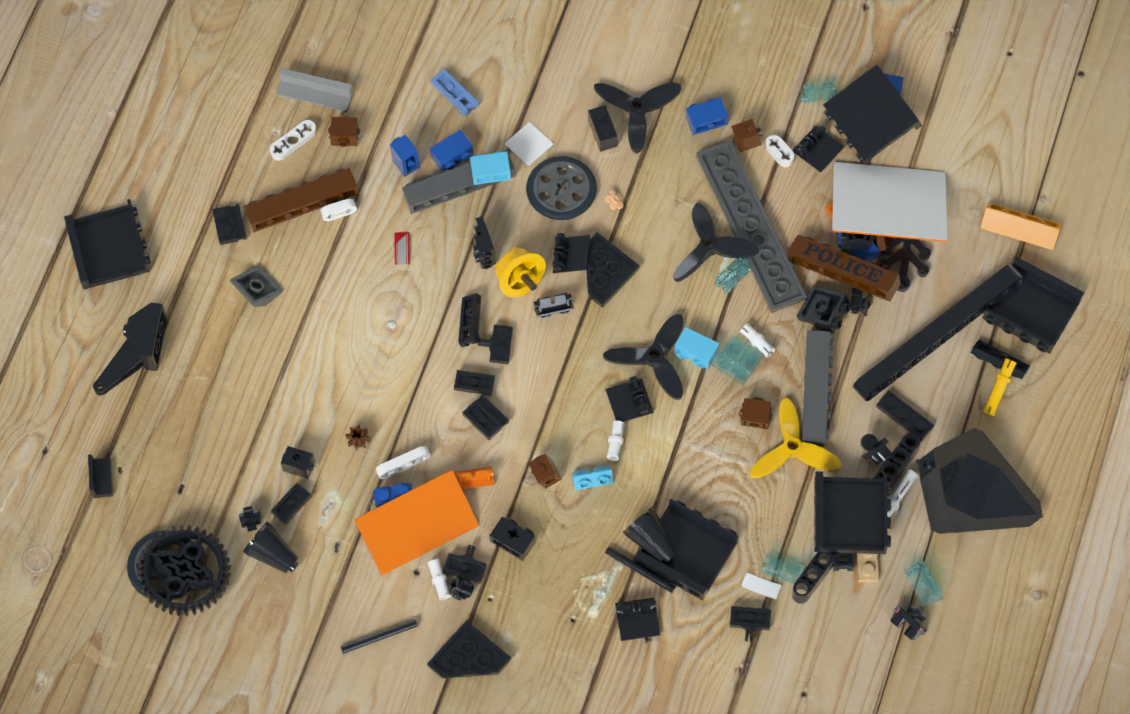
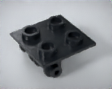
M822 124L820 126L815 125L792 150L820 173L844 149L843 145L825 133L826 127Z
M558 233L555 237L556 244L554 247L555 252L553 253L552 273L587 270L591 235L565 237V234Z
M633 376L629 379L630 382L605 389L616 421L625 422L654 413L642 378L637 379L636 376Z
M654 597L615 603L621 641L660 636Z

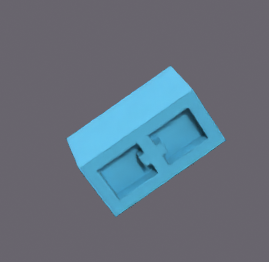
M496 151L486 155L476 154L470 157L474 185L511 180L507 151Z
M685 327L675 344L674 353L683 360L688 359L699 368L709 369V365L719 351V343Z

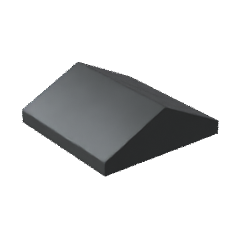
M259 265L230 279V282L253 307L266 306L283 292Z

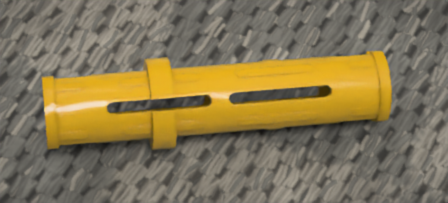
M1005 358L1000 373L996 375L997 380L983 410L984 413L995 416L1006 386L1011 382L1010 377L1017 364L1016 362L1011 361L1010 363V360Z

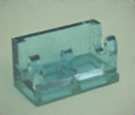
M767 553L761 567V573L794 585L804 571L805 566L792 564Z
M924 561L904 570L923 606H930L943 599Z

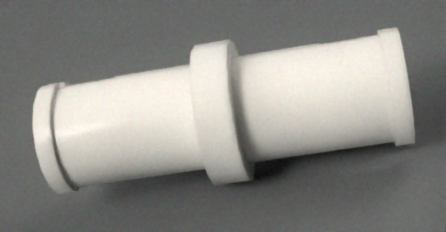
M749 323L743 326L745 330L742 328L740 332L751 341V345L757 347L767 358L772 355L770 352L774 353L775 348L764 339V335L759 334Z
M613 421L611 436L608 438L609 448L606 456L608 460H619L620 446L623 445L622 435L625 423L622 421Z
M434 559L429 561L427 564L432 575L431 581L432 584H435L439 600L450 598L451 594L446 583L447 577L443 574L440 560Z

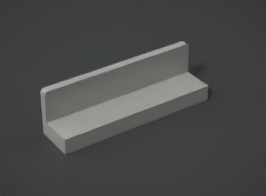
M281 68L279 74L281 82L277 91L278 96L343 112L348 111L353 96L351 84Z

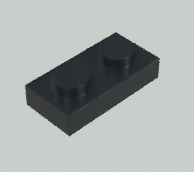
M457 370L454 391L492 396L495 375Z
M296 483L274 506L271 514L286 525L309 501L312 495Z

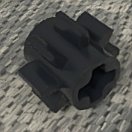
M252 506L243 508V513L239 514L241 527H247L248 532L257 530V525L261 524L259 511L253 510Z
M462 575V577L457 576L451 580L449 590L450 593H453V598L460 601L472 595L474 586L470 582L471 578Z

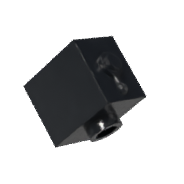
M844 232L841 234L843 250H869L874 240V235Z
M287 446L281 461L283 471L309 479L311 471L315 466L313 453Z

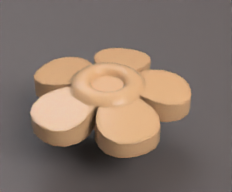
M609 190L608 195L605 196V201L610 204V208L613 210L623 208L622 196L619 193L616 194L614 190Z

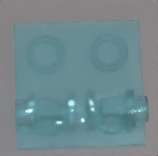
M732 336L721 352L718 351L716 353V358L711 365L743 385L765 355L737 337Z

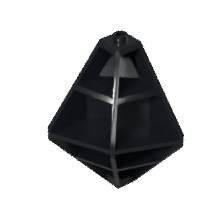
M973 428L932 449L920 460H916L932 531L944 534L1030 527L1043 517L1040 500L986 434L977 428Z

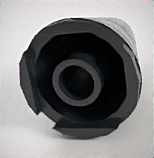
M653 507L648 509L645 514L643 513L623 531L626 537L660 562L663 560L668 562L675 556L673 553L675 547Z
M268 522L264 523L252 541L243 550L247 556L286 574L288 571L292 573L299 565L296 562L298 560L296 554Z

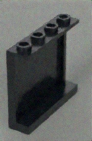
M875 65L823 104L826 109L824 114L830 121L833 119L836 122L834 127L840 135L842 133L845 134L847 145L850 149L854 147L857 151L855 153L856 157L861 163L865 161L867 165H870L868 162L870 159L912 128L917 130L922 127L919 119L878 65Z
M127 199L128 205L73 219L72 215L64 216L83 290L150 272L148 265L151 264L149 254L144 252V249L147 248L144 237H140L139 233L143 232L140 221L136 222L135 216H138L136 205L131 204L130 199Z
M1016 257L1013 266L1024 276L1023 282L991 308L985 309L982 318L988 324L1002 328L1005 333L1019 337L1022 342L1036 346L1039 351L1051 354L1082 301L1085 292Z
M823 471L815 472L814 552L886 554L887 547H891V535H888L887 529H891V517H887V511L891 509V499H887V493H890L891 482L887 481V474H884L883 479L823 477Z
M670 498L669 505L660 520L675 547L673 551L675 556L668 562L664 560L660 562L644 549H641V551L638 550L634 562L703 601L737 546L739 536L732 529L721 527L717 521L713 519L708 520L703 517L701 512L695 509L690 510L683 502L679 500L674 501Z

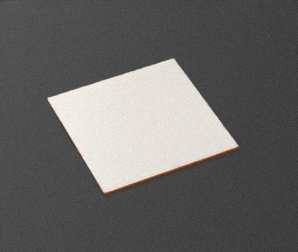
M834 162L832 231L947 242L945 172Z

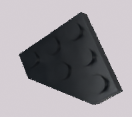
M598 232L590 239L586 273L588 297L603 308L640 269V265Z
M466 620L427 663V667L442 679L498 675L512 658Z

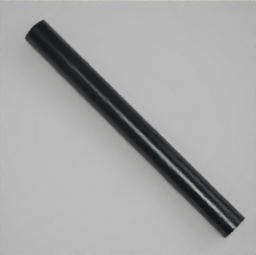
M611 547L607 548L605 554L670 593L675 591L676 586Z
M414 619L340 646L344 654L418 627Z

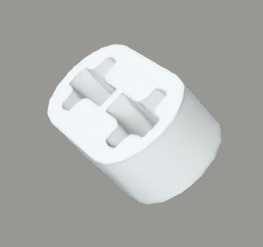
M769 136L765 144L767 152L780 166H791L794 161L793 151L779 136ZM771 142L774 144L777 142V148L774 145L770 146ZM782 156H789V160H787L786 158L782 159Z
M345 199L324 206L320 212L324 221H331L353 214L357 207L353 199Z

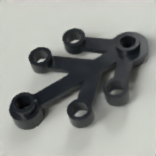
M896 237L890 242L885 243L886 247H889L891 250H883L882 253L884 255L892 254L893 248L902 242L903 248L888 259L882 260L880 267L884 268L882 265L887 264L889 267L885 269H891V266L901 259L899 277L900 283L905 284V287L899 286L897 291L906 292L910 287V279L907 277L909 260L917 268V274L920 277H926L929 272V267L923 264L910 249L911 243L919 251V257L922 260L930 258L931 250L925 247L919 239ZM922 252H927L928 255L924 256ZM920 269H925L926 272L922 273Z

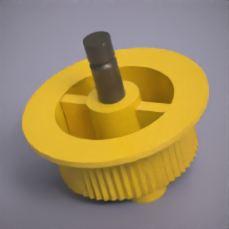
M512 248L495 265L501 292L508 297H519L534 291L545 273L546 265L543 257L537 253H529L528 250L523 248Z

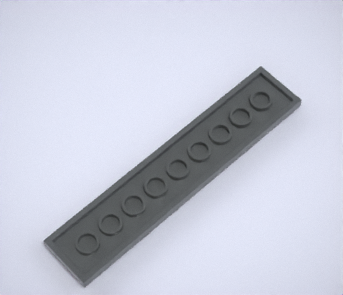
M731 140L697 152L696 157L734 236L752 241L758 247L759 252L757 255L745 259L771 313L804 301L807 296Z

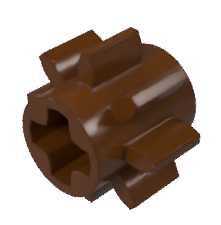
M360 425L355 428L350 427V434H345L346 439L349 440L347 442L348 446L353 445L356 450L360 447L366 448V441H370V437L367 435V428L363 430L360 428Z

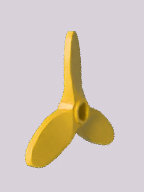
M784 398L779 409V423L784 443L761 457L751 468L750 477H764L780 468L791 458H797L808 466L828 472L840 470L842 464L839 458L828 450L814 444L802 442L799 439V420L796 409L790 399ZM795 445L797 449L791 450L788 446Z

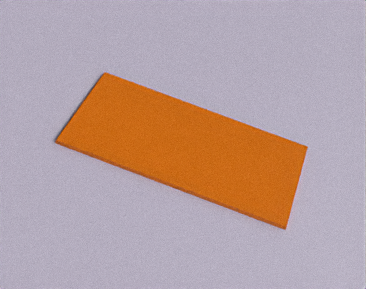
M453 470L437 476L421 486L354 519L381 575L479 526Z

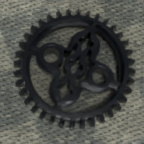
M181 525L178 531L173 526V532L170 533L168 529H165V535L163 536L161 533H158V540L152 537L153 545L147 543L146 547L149 550H142L144 556L139 557L141 563L137 567L141 571H138L137 575L142 577L138 579L139 584H143L140 587L141 591H146L144 596L145 598L150 597V604L156 602L155 608L158 609L162 606V612H166L169 609L170 615L174 611L177 612V616L181 615V611H184L185 616L189 615L188 611H192L193 615H196V609L203 613V606L210 609V602L216 604L217 600L215 597L222 598L220 591L226 592L227 589L224 585H229V580L226 578L231 577V573L228 572L231 569V565L227 564L230 562V558L225 557L228 554L227 550H223V544H218V538L213 539L212 533L206 536L207 531L205 529L201 533H199V527L192 531L190 525L187 527V530H184L183 525ZM177 539L196 540V542L187 543L179 555L171 551H162L156 554L162 546ZM202 543L206 544L217 558L219 565L217 581H214L211 570L201 565L205 557V549ZM192 550L198 551L195 557L189 556L188 553ZM152 560L155 562L157 571L168 576L163 585L166 598L159 595L151 583L150 564ZM167 560H170V564L166 563L165 565H163V562H167ZM185 568L188 569V572L184 571L183 573H181V570H185ZM205 576L206 580L202 579L200 582L198 578ZM177 584L180 586V589L177 591L170 590L172 585ZM189 587L200 591L213 588L206 596L190 603L172 602V600L182 598Z

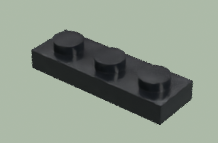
M980 339L970 352L978 359L985 360L998 369H1002L1005 358L1009 359L1010 363L1011 361L1016 362L1017 364L1011 374L1015 378L1023 379L1030 365Z
M890 391L876 404V408L908 432L916 434L921 442L934 428V424Z

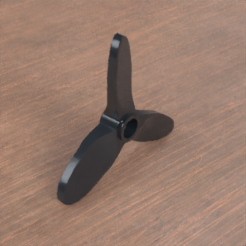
M675 82L666 83L647 91L640 98L633 97L616 87L604 83L594 84V90L605 101L629 113V145L631 150L638 154L643 149L646 139L645 114L660 109L673 101L679 95L681 85Z
M696 203L692 209V220L700 238V243L681 262L674 272L673 279L675 282L684 280L712 255L717 254L727 258H750L757 255L759 252L758 247L754 242L732 236L716 237L715 226L708 210L702 204Z
M676 314L670 317L660 328L653 345L649 348L623 347L610 349L604 352V360L621 365H649L652 367L662 389L671 398L680 400L683 396L682 383L674 367L664 356L673 348L683 328L682 315ZM656 354L659 358L653 359L650 356Z

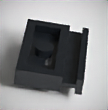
M239 203L235 206L229 205L212 209L220 245L238 242L241 239L247 240Z
M483 394L462 412V415L487 440L492 439L509 423V419Z

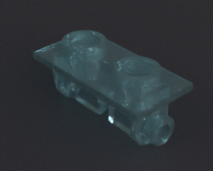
M833 82L821 83L822 86L814 87V84H805L803 88L799 89V92L803 91V94L800 95L801 102H818L817 95L820 94L821 101H828L838 94V91H834L838 84L833 85Z
M735 258L727 267L730 272L724 270L715 278V285L717 287L722 286L725 294L733 289L751 270L747 258Z

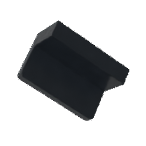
M89 454V489L93 498L112 497L111 459H94L93 455Z

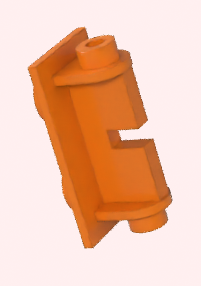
M492 466L453 472L462 490L495 485Z

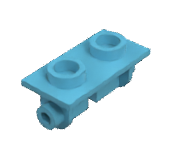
M606 465L594 467L593 472H589V469L575 470V473H572L575 490L613 483L612 469Z

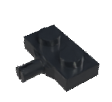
M494 324L490 340L480 338L478 346L489 347V362L508 365L513 327Z
M468 545L465 555L448 553L443 573L455 577H462L464 575L471 578L470 581L481 584L487 565L472 558L476 547L472 545L471 548V545Z
M731 606L730 627L746 630L745 641L748 642L750 635L749 642H753V631L770 630L771 609Z

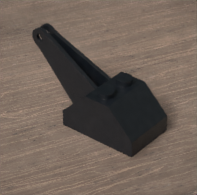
M149 303L128 318L127 324L123 327V336L126 337V341L93 384V389L97 395H105L142 367L150 371L158 370L167 324V316L162 304Z

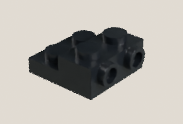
M483 216L475 218L476 225L473 226L475 232V244H472L475 262L480 263L482 269H489L496 264L495 248Z
M812 286L796 317L799 321L815 325L819 330L834 334L836 329L841 328L842 317L844 313H849L851 305L846 294Z

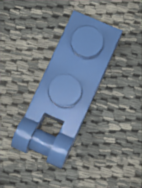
M445 69L431 79V84L458 109L462 116L465 117L472 108L475 109L479 106L477 100ZM464 100L468 102L465 105L461 103Z

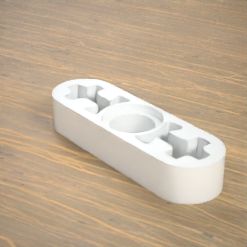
M305 120L270 146L272 158L281 161L316 135L315 123L311 120ZM306 127H307L308 129L311 128V131H310V132L307 131V130L305 131L304 128H306ZM291 137L298 138V142L295 144H290L288 140ZM276 149H278V150H281V149H282V153L276 152L275 150H276Z
M421 446L379 465L376 468V472L380 479H386L428 460L431 454L427 446Z

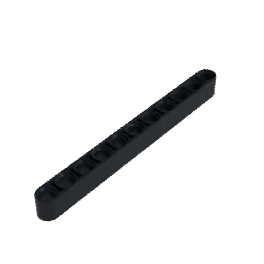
M1012 264L1006 265L861 376L854 383L853 388L865 401H870L982 315L985 309L991 308L1023 282L1024 276Z
M913 433L906 434L873 478L883 479L885 472H891L893 475H887V481L891 482L892 488L916 456L920 445L919 437ZM911 443L914 447H909L906 444ZM895 458H902L904 461H897ZM817 552L794 583L792 590L793 600L799 604L806 603L830 572L836 561L841 557L842 553ZM824 559L828 561V563L822 564L819 562V560ZM814 574L817 576V578L811 579L808 577V575ZM803 589L806 591V593L800 594L797 592V590Z

